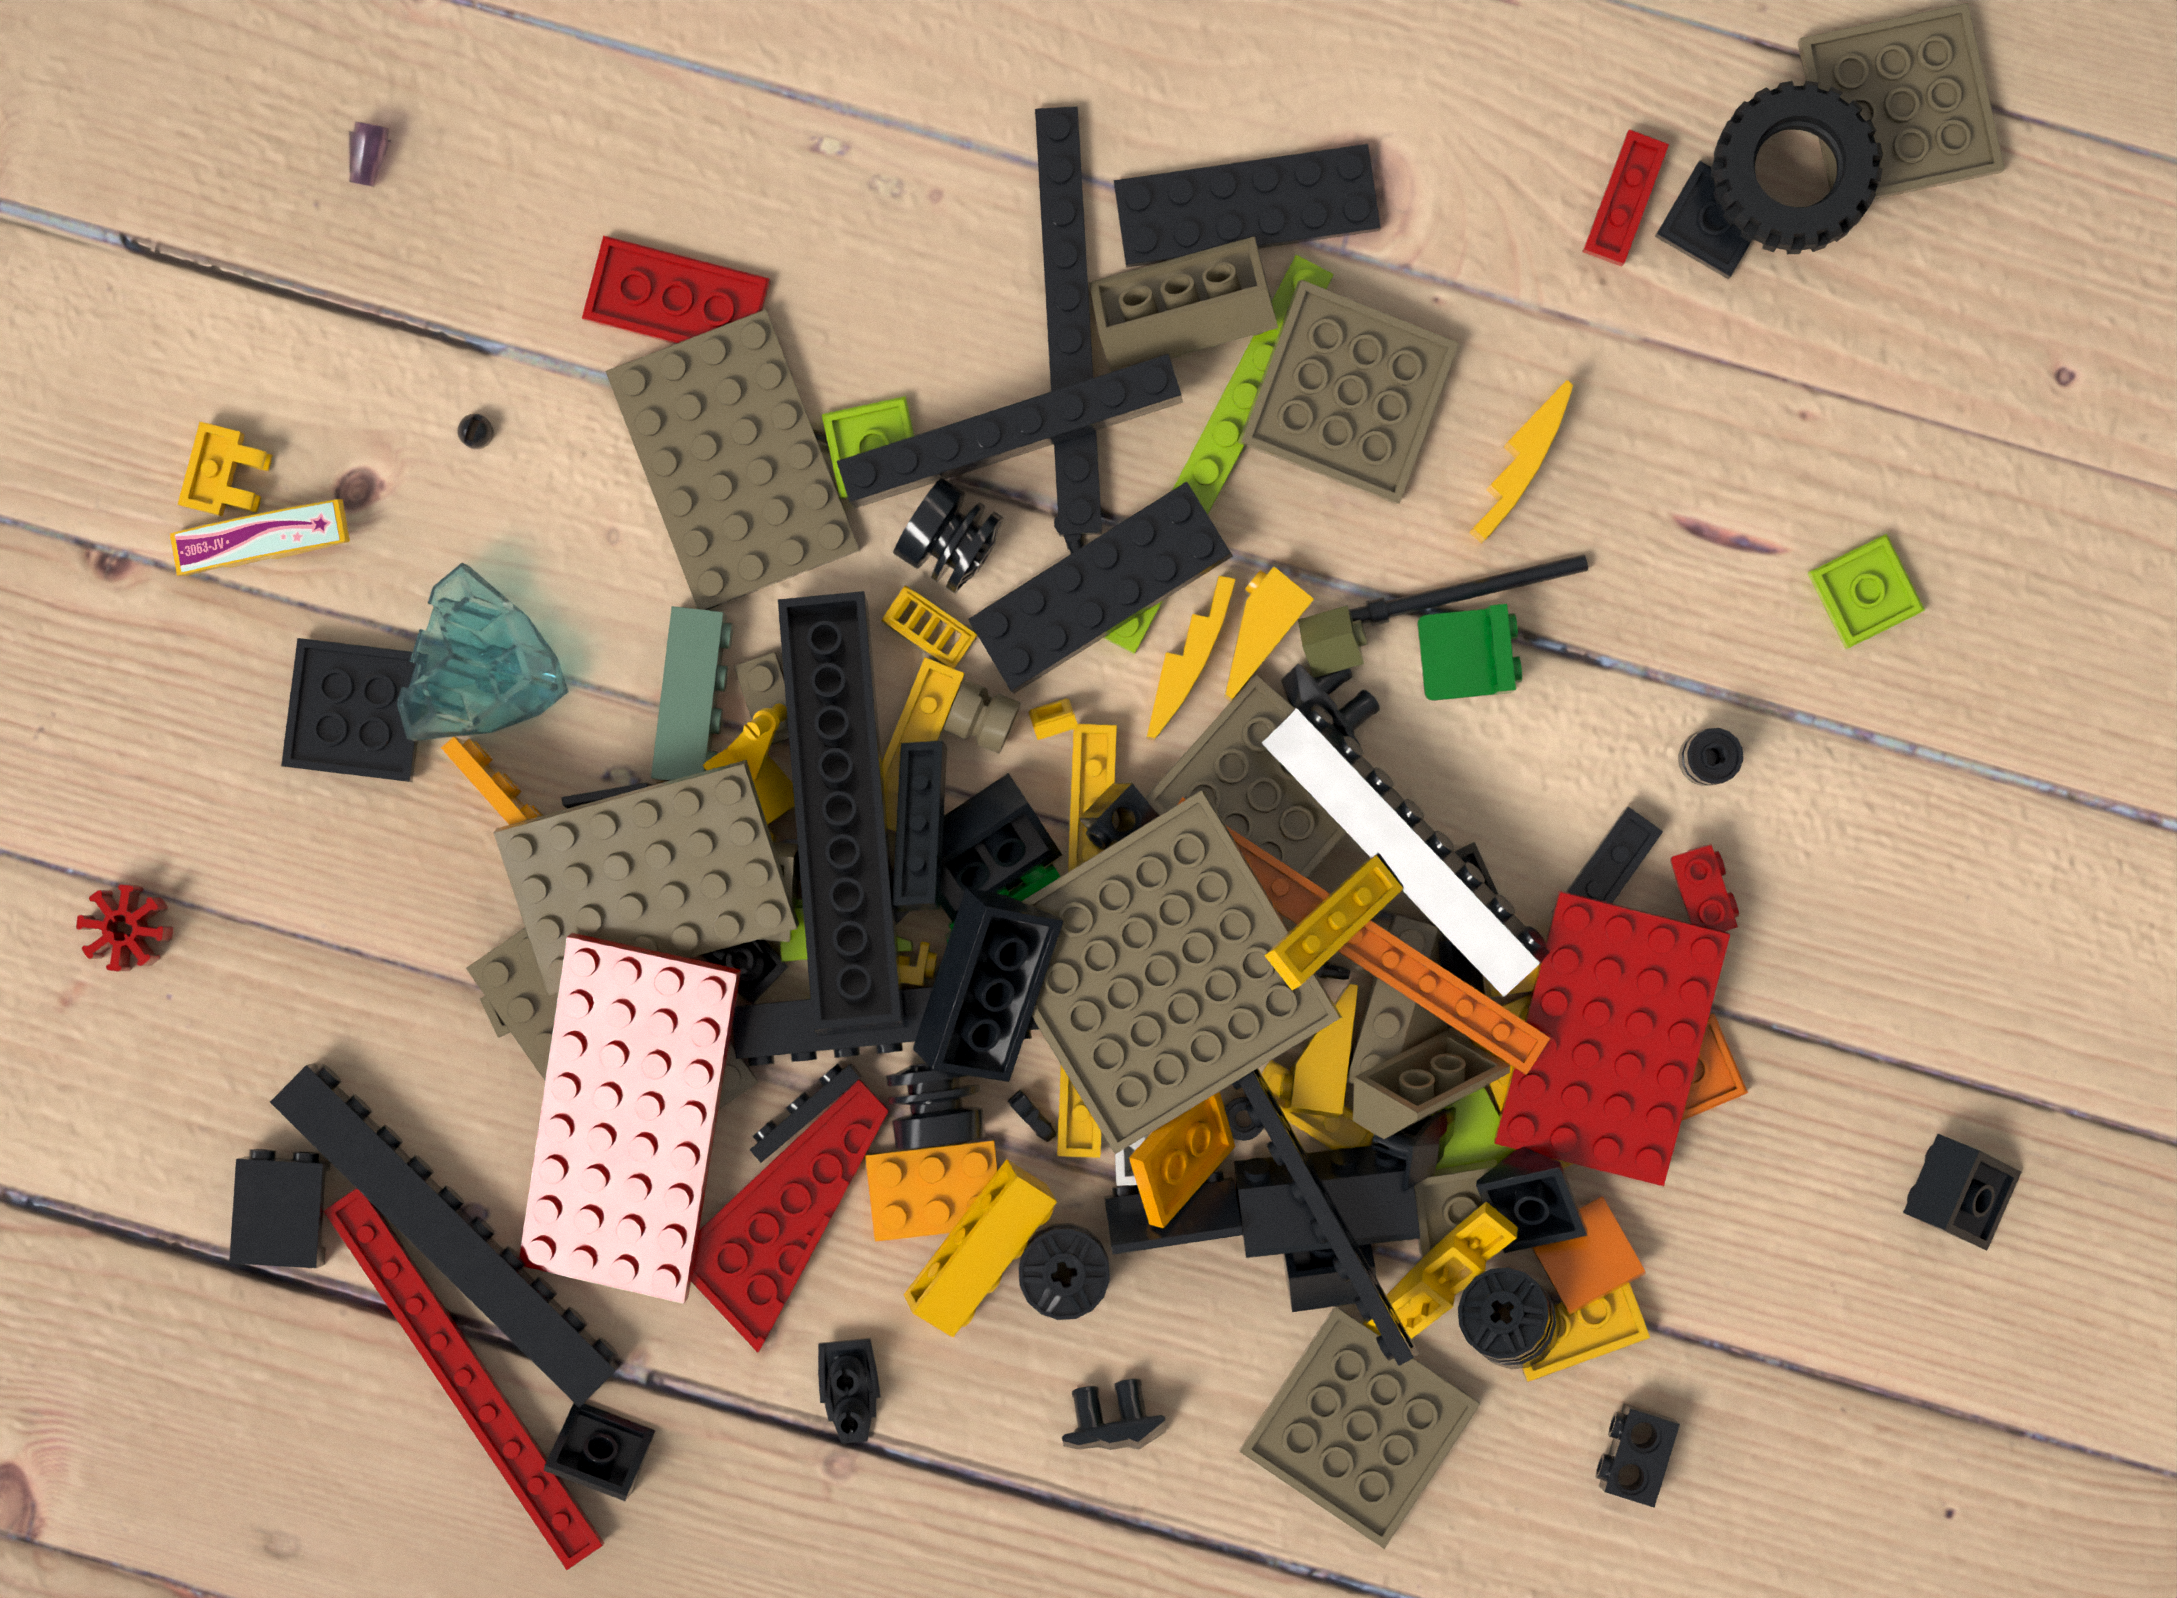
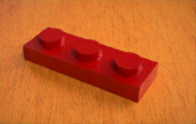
M1630 129L1627 131L1582 250L1583 253L1620 267L1625 264L1669 144Z

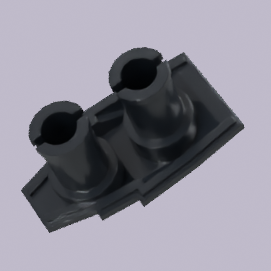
M1298 663L1281 679L1289 704L1296 709L1307 700H1310L1313 705L1318 704L1331 715L1333 726L1343 736L1353 738L1359 745L1360 743L1354 736V730L1369 717L1380 711V706L1375 697L1364 689L1338 710V706L1329 695L1344 682L1352 678L1350 668L1314 678L1313 675L1311 676Z
M757 939L702 954L709 963L741 970L737 993L752 1005L788 968L766 940Z
M1456 1108L1443 1109L1439 1113L1430 1115L1385 1139L1374 1134L1372 1140L1374 1142L1372 1144L1373 1150L1381 1151L1406 1161L1405 1180L1403 1181L1404 1189L1408 1190L1435 1174L1436 1165L1443 1158L1444 1149L1453 1137Z
M871 1338L819 1343L818 1378L820 1403H825L828 1422L833 1421L842 1444L868 1441L871 1418L876 1417V1398H881Z
M1127 1379L1114 1384L1121 1421L1106 1424L1103 1422L1098 1395L1099 1388L1097 1386L1077 1388L1072 1391V1397L1074 1398L1078 1428L1074 1432L1062 1436L1063 1446L1079 1450L1096 1447L1108 1450L1128 1447L1139 1450L1166 1432L1165 1416H1146L1141 1379Z

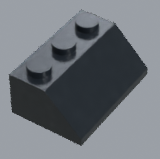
M1009 773L944 815L940 905L951 921L956 919L966 887L993 893L1006 887L1009 891L1023 882L1020 877L1034 866L1042 863L1045 867L1062 856L1059 848Z
M1223 1171L1213 1172L1164 1228L1149 1224L1137 1185L1112 1187L1113 1195L1104 1196L1112 1255L1243 1235L1234 1180L1232 1177L1224 1178Z

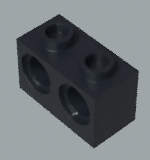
M1133 783L1112 784L1085 811L1079 820L1087 828L1086 835L1088 839L1099 849L1105 850L1156 819L1159 815ZM1115 810L1119 815L1117 829L1114 828L1112 823V816Z
M1624 1403L1622 1412H1615L1610 1423L1608 1436L1612 1437L1613 1441L1609 1454L1602 1453L1597 1465L1595 1477L1600 1479L1599 1487L1605 1493L1655 1508L1680 1424L1673 1418ZM1641 1422L1649 1423L1652 1428L1650 1439L1642 1444L1633 1443L1631 1439L1633 1427ZM1628 1464L1637 1465L1639 1477L1636 1482L1631 1485L1620 1484L1618 1481L1620 1469Z

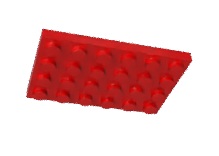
M1559 890L1545 941V947L1550 953L1539 964L1525 1022L1548 1036L1550 1040L1527 1075L1514 1067L1512 1068L1494 1137V1144L1513 1149L1526 1147L1549 1158L1664 1187L1730 934Z

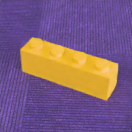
M1006 1159L903 1294L912 1313L952 1338L961 1327L967 1326L975 1315L976 1307L986 1294L993 1292L997 1288L1005 1269L1012 1260L1019 1258L1023 1254L1031 1235L1039 1225L1045 1224L1051 1217L1057 1200L1047 1184Z

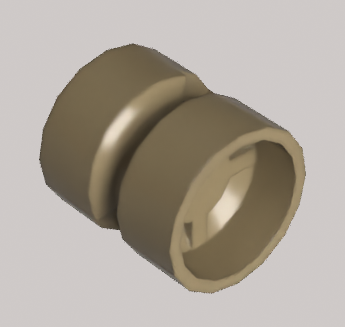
M965 679L950 710L944 731L965 740L970 736H975L977 745L1000 754L1021 703L1001 694H997L993 698L989 697L987 688Z

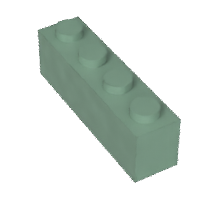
M671 607L651 773L652 779L671 781L706 771L702 765L718 754L716 751H711L713 734H720L723 720V709L716 708L718 691L725 692L728 678V666L721 665L723 648H731L733 623H726L727 615L724 612Z

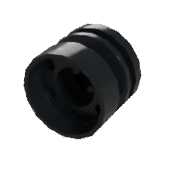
M940 478L911 517L894 548L893 554L916 569L920 568L931 556L935 557L938 560L931 578L938 582L947 570L952 568L954 571L948 580L946 588L956 594L969 579L978 573L996 544L998 530L1004 518L998 513L993 512L985 523L980 526L978 522L985 510V505L979 502L966 516L959 511L964 502L965 492Z
M926 1063L910 1065L895 1074L886 1075L887 1086L907 1085L908 1093L889 1097L890 1104L910 1105L911 1114L892 1121L896 1149L937 1146L986 1137L983 1108L962 1106V1098L980 1091L979 1084L960 1086L959 1077H966L968 1075L932 1070Z
M1072 1223L1052 1224L1036 1232L1028 1241L1018 1268L1019 1285L1027 1302L1041 1315L1056 1320L1077 1319L1093 1311L1104 1298L1110 1281L1108 1255L1101 1240L1087 1228ZM1065 1262L1068 1268L1075 1267L1077 1271L1071 1275V1282L1068 1284H1063L1061 1278H1053L1052 1273L1057 1272L1058 1263Z
M1509 1267L1490 1269L1476 1276L1463 1291L1458 1306L1459 1327L1466 1341L1490 1362L1508 1369L1529 1368L1544 1360L1555 1347L1561 1329L1559 1310L1552 1296L1528 1274ZM1503 1307L1510 1310V1315L1513 1318L1508 1324L1501 1320L1502 1317L1499 1311Z

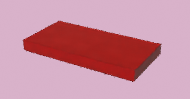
M603 235L582 319L677 344L763 311L770 279Z

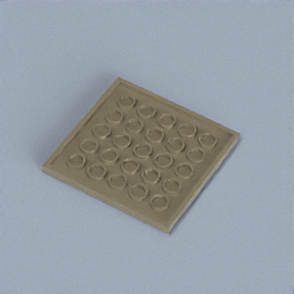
M1204 790L1199 791L1021 901L1060 917L1064 921L1032 1017L1115 1154L1342 1018L1315 973L1301 986L1291 990L1264 956L1290 931Z

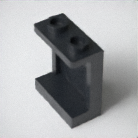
M250 1149L249 1156L236 1159L229 1263L318 1268L325 1265L326 1247H321L325 1175L326 1171L330 1170V1161H319V1153L298 1151L293 1152L292 1159L276 1158V1150Z

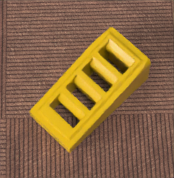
M906 585L902 588L881 620L882 623L953 669L956 668L978 636ZM912 601L918 606L906 624L903 625L898 620ZM925 611H927L932 617L918 636L912 630ZM942 621L947 626L935 644L931 645L927 640L938 623ZM957 631L961 636L947 656L941 650L953 632Z

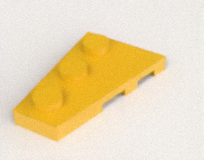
M1630 1283L1571 1315L1568 1314L1563 1303H1559L1557 1308L1560 1315L1561 1329L1555 1347L1544 1360L1529 1368H1522L1526 1381L1530 1382L1649 1339L1650 1335Z

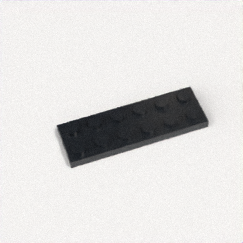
M1368 144L1114 180L1126 268L1161 263L1254 236L1259 249L1377 232L1381 229Z
M1186 481L968 620L1010 691L1015 694L1227 561L1233 555Z

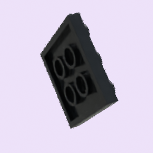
M297 638L281 766L413 782L429 654Z

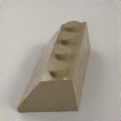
M1255 236L1089 282L1098 333L1111 372L1169 354L1170 359L1176 358L1182 354L1208 347H1216L1229 341L1259 335L1265 331L1278 328Z
M1393 915L1388 932L1441 966L1439 941H1448L1449 939L1439 928L1399 915ZM1374 976L1350 1054L1347 1082L1354 1084L1355 1076L1446 1030L1449 1031L1447 1023Z

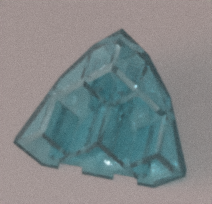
M461 563L432 588L428 604L433 605L431 617L426 631L419 630L410 662L416 663L409 687L401 688L397 707L407 739L417 741L493 733L541 715L569 691L558 657L530 618L469 565Z

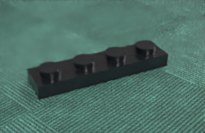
M943 740L901 743L892 906L897 912L936 910L940 908L947 746Z

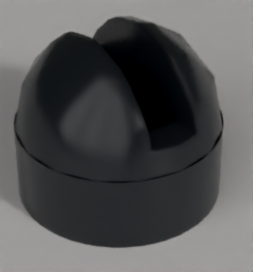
M469 414L458 425L459 439L471 449H482L489 445L493 439L494 429L491 422L480 414ZM474 420H478L480 423L476 429L473 441L468 440Z

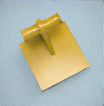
M781 703L775 704L770 709L763 708L756 712L753 720L744 725L743 732L726 749L702 765L707 771L747 760L767 825H770L795 807L793 783L768 755L779 723L787 719V708Z

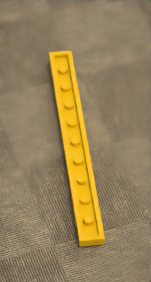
M1078 724L1079 728L1073 729L1068 872L1104 851L1096 847L1086 835L1087 828L1079 818L1112 784H1115L1117 725ZM1061 1065L1057 1156L1100 1158L1101 1130Z

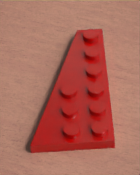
M861 1079L850 1087L699 1230L691 1282L757 1353L760 1352L889 1112V1109Z

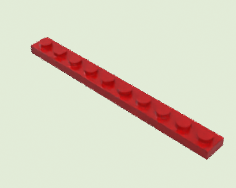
M357 1188L325 1209L323 1212L565 1569H570L605 1544L562 1479L559 1476L543 1471L547 1457L381 1212Z

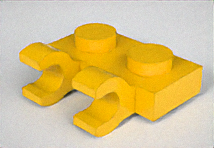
M199 422L177 505L221 517L224 515L226 505L258 513L262 496L233 488L231 485L237 463L269 472L273 455L268 454L266 451L242 446L245 434L242 432Z

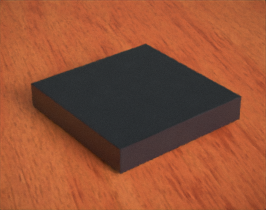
M1699 160L1655 237L1729 279L1750 243L1740 236L1742 231L1735 224L1730 226L1723 217L1725 211L1721 204L1717 205L1713 194L1715 185L1714 181L1711 180V167Z

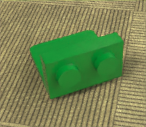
M1507 604L1490 605L1486 609L1423 615L1418 619L1417 628L1424 695L1428 700L1438 701L1508 694L1516 690V682H1522L1521 660L1519 656L1513 657L1511 644L1512 639L1518 638L1517 620L1515 613L1508 614Z

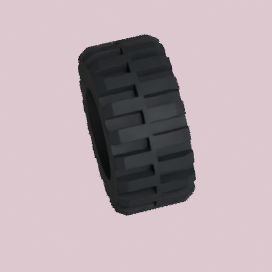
M1793 81L1779 83L1778 87L1773 90H1769L1766 87L1756 92L1750 101H1744L1735 110L1731 119L1727 121L1713 154L1714 160L1711 166V180L1714 181L1715 185L1713 194L1717 205L1721 204L1725 211L1723 217L1730 226L1735 224L1742 231L1740 236L1749 243L1754 239L1763 244L1762 249L1774 252L1776 248L1786 250L1787 254H1800L1802 250L1807 249L1815 252L1824 249L1827 244L1833 241L1837 242L1846 236L1858 224L1871 206L1876 196L1877 186L1881 182L1883 170L1880 168V159L1883 156L1881 143H1876L1874 138L1877 130L1871 119L1867 121L1863 119L1860 114L1863 108L1855 100L1849 104L1840 97L1843 92L1832 86L1829 91L1818 88L1819 82L1805 81L1803 86H1794ZM1802 130L1812 133L1823 140L1834 154L1837 162L1835 183L1831 191L1821 201L1811 206L1791 207L1783 205L1769 197L1757 181L1755 162L1758 151L1768 138L1780 131Z

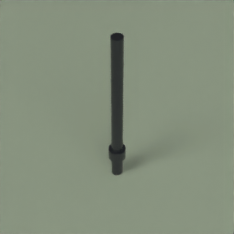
M1583 554L1385 601L1383 597L1366 601V606L1349 610L1353 621L1361 620L1362 624L1370 622L1371 626L1388 623L1391 617L1588 571V563Z

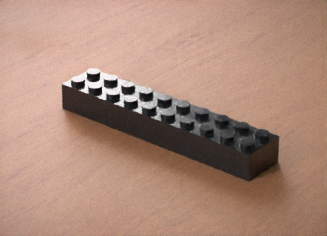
M864 591L778 599L813 1030L817 1036L905 1028L895 908L892 906V874L869 610Z

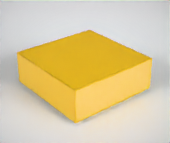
M1067 698L1028 711L1037 741L1079 728L1070 700Z

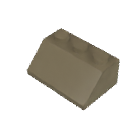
M1446 1030L1355 1076L1353 1121L1373 1134L1385 1139L1510 1073V1065Z

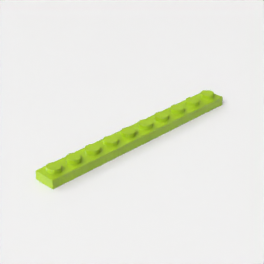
M1295 255L1272 299L1278 328L1252 337L1172 489L1174 490L1187 481L1207 514H1209L1244 447L1238 441L1298 281L1304 280L1327 289L1334 276L1333 273L1298 255ZM1162 601L1113 631L1104 639L1135 655Z

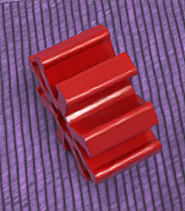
M120 884L118 886V889L121 891L119 905L112 897L113 892L111 890H98L92 894L89 900L95 902L106 917L104 920L95 919L93 915H79L77 917L76 928L78 930H102L103 935L90 945L82 946V951L88 959H102L104 957L103 953L112 947L110 964L106 966V969L116 972L131 971L132 967L129 965L131 951L138 959V966H151L160 960V955L155 954L144 939L146 936L156 937L157 941L172 940V926L150 927L147 922L158 912L168 909L167 904L162 898L148 897L146 899L147 903L138 909L139 895L144 890L142 886ZM126 922V924L132 925V933L124 934V932L118 931V923Z

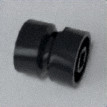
M1709 728L1689 736L1681 745L1678 754L1679 767L1683 775L1692 783L1700 786L1722 784L1734 778L1740 771L1744 760L1743 748L1738 738L1730 731L1721 728Z

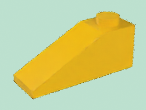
M1275 567L1268 574L1260 570L1244 589L1251 595L1244 605L1224 697L1230 702L1314 600V598Z
M1349 984L1342 990L1334 1002L1342 1018L1312 1035L1290 1068V1074H1283L1280 1086V1099L1286 1100L1285 1111L1337 1118L1343 1114L1358 985Z

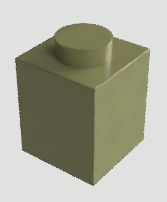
M1348 605L1298 619L1302 647L1314 678L1364 664L1361 646L1368 645L1366 633L1361 620L1353 621Z

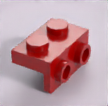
M1712 844L1672 856L1670 862L1689 922L1723 932L1738 928L1735 918L1739 917V910L1733 893H1727L1722 878V876L1726 875V869L1720 852H1714Z

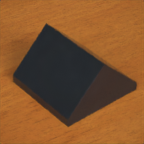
M1522 1147L1513 1151L1476 1182V1187L1483 1204L1485 1202L1489 1203L1518 1227L1517 1238L1502 1249L1504 1253L1587 1236L1588 1230L1559 1161Z
M573 1403L543 1471L626 1501L633 1493L656 1430L585 1403L580 1408Z

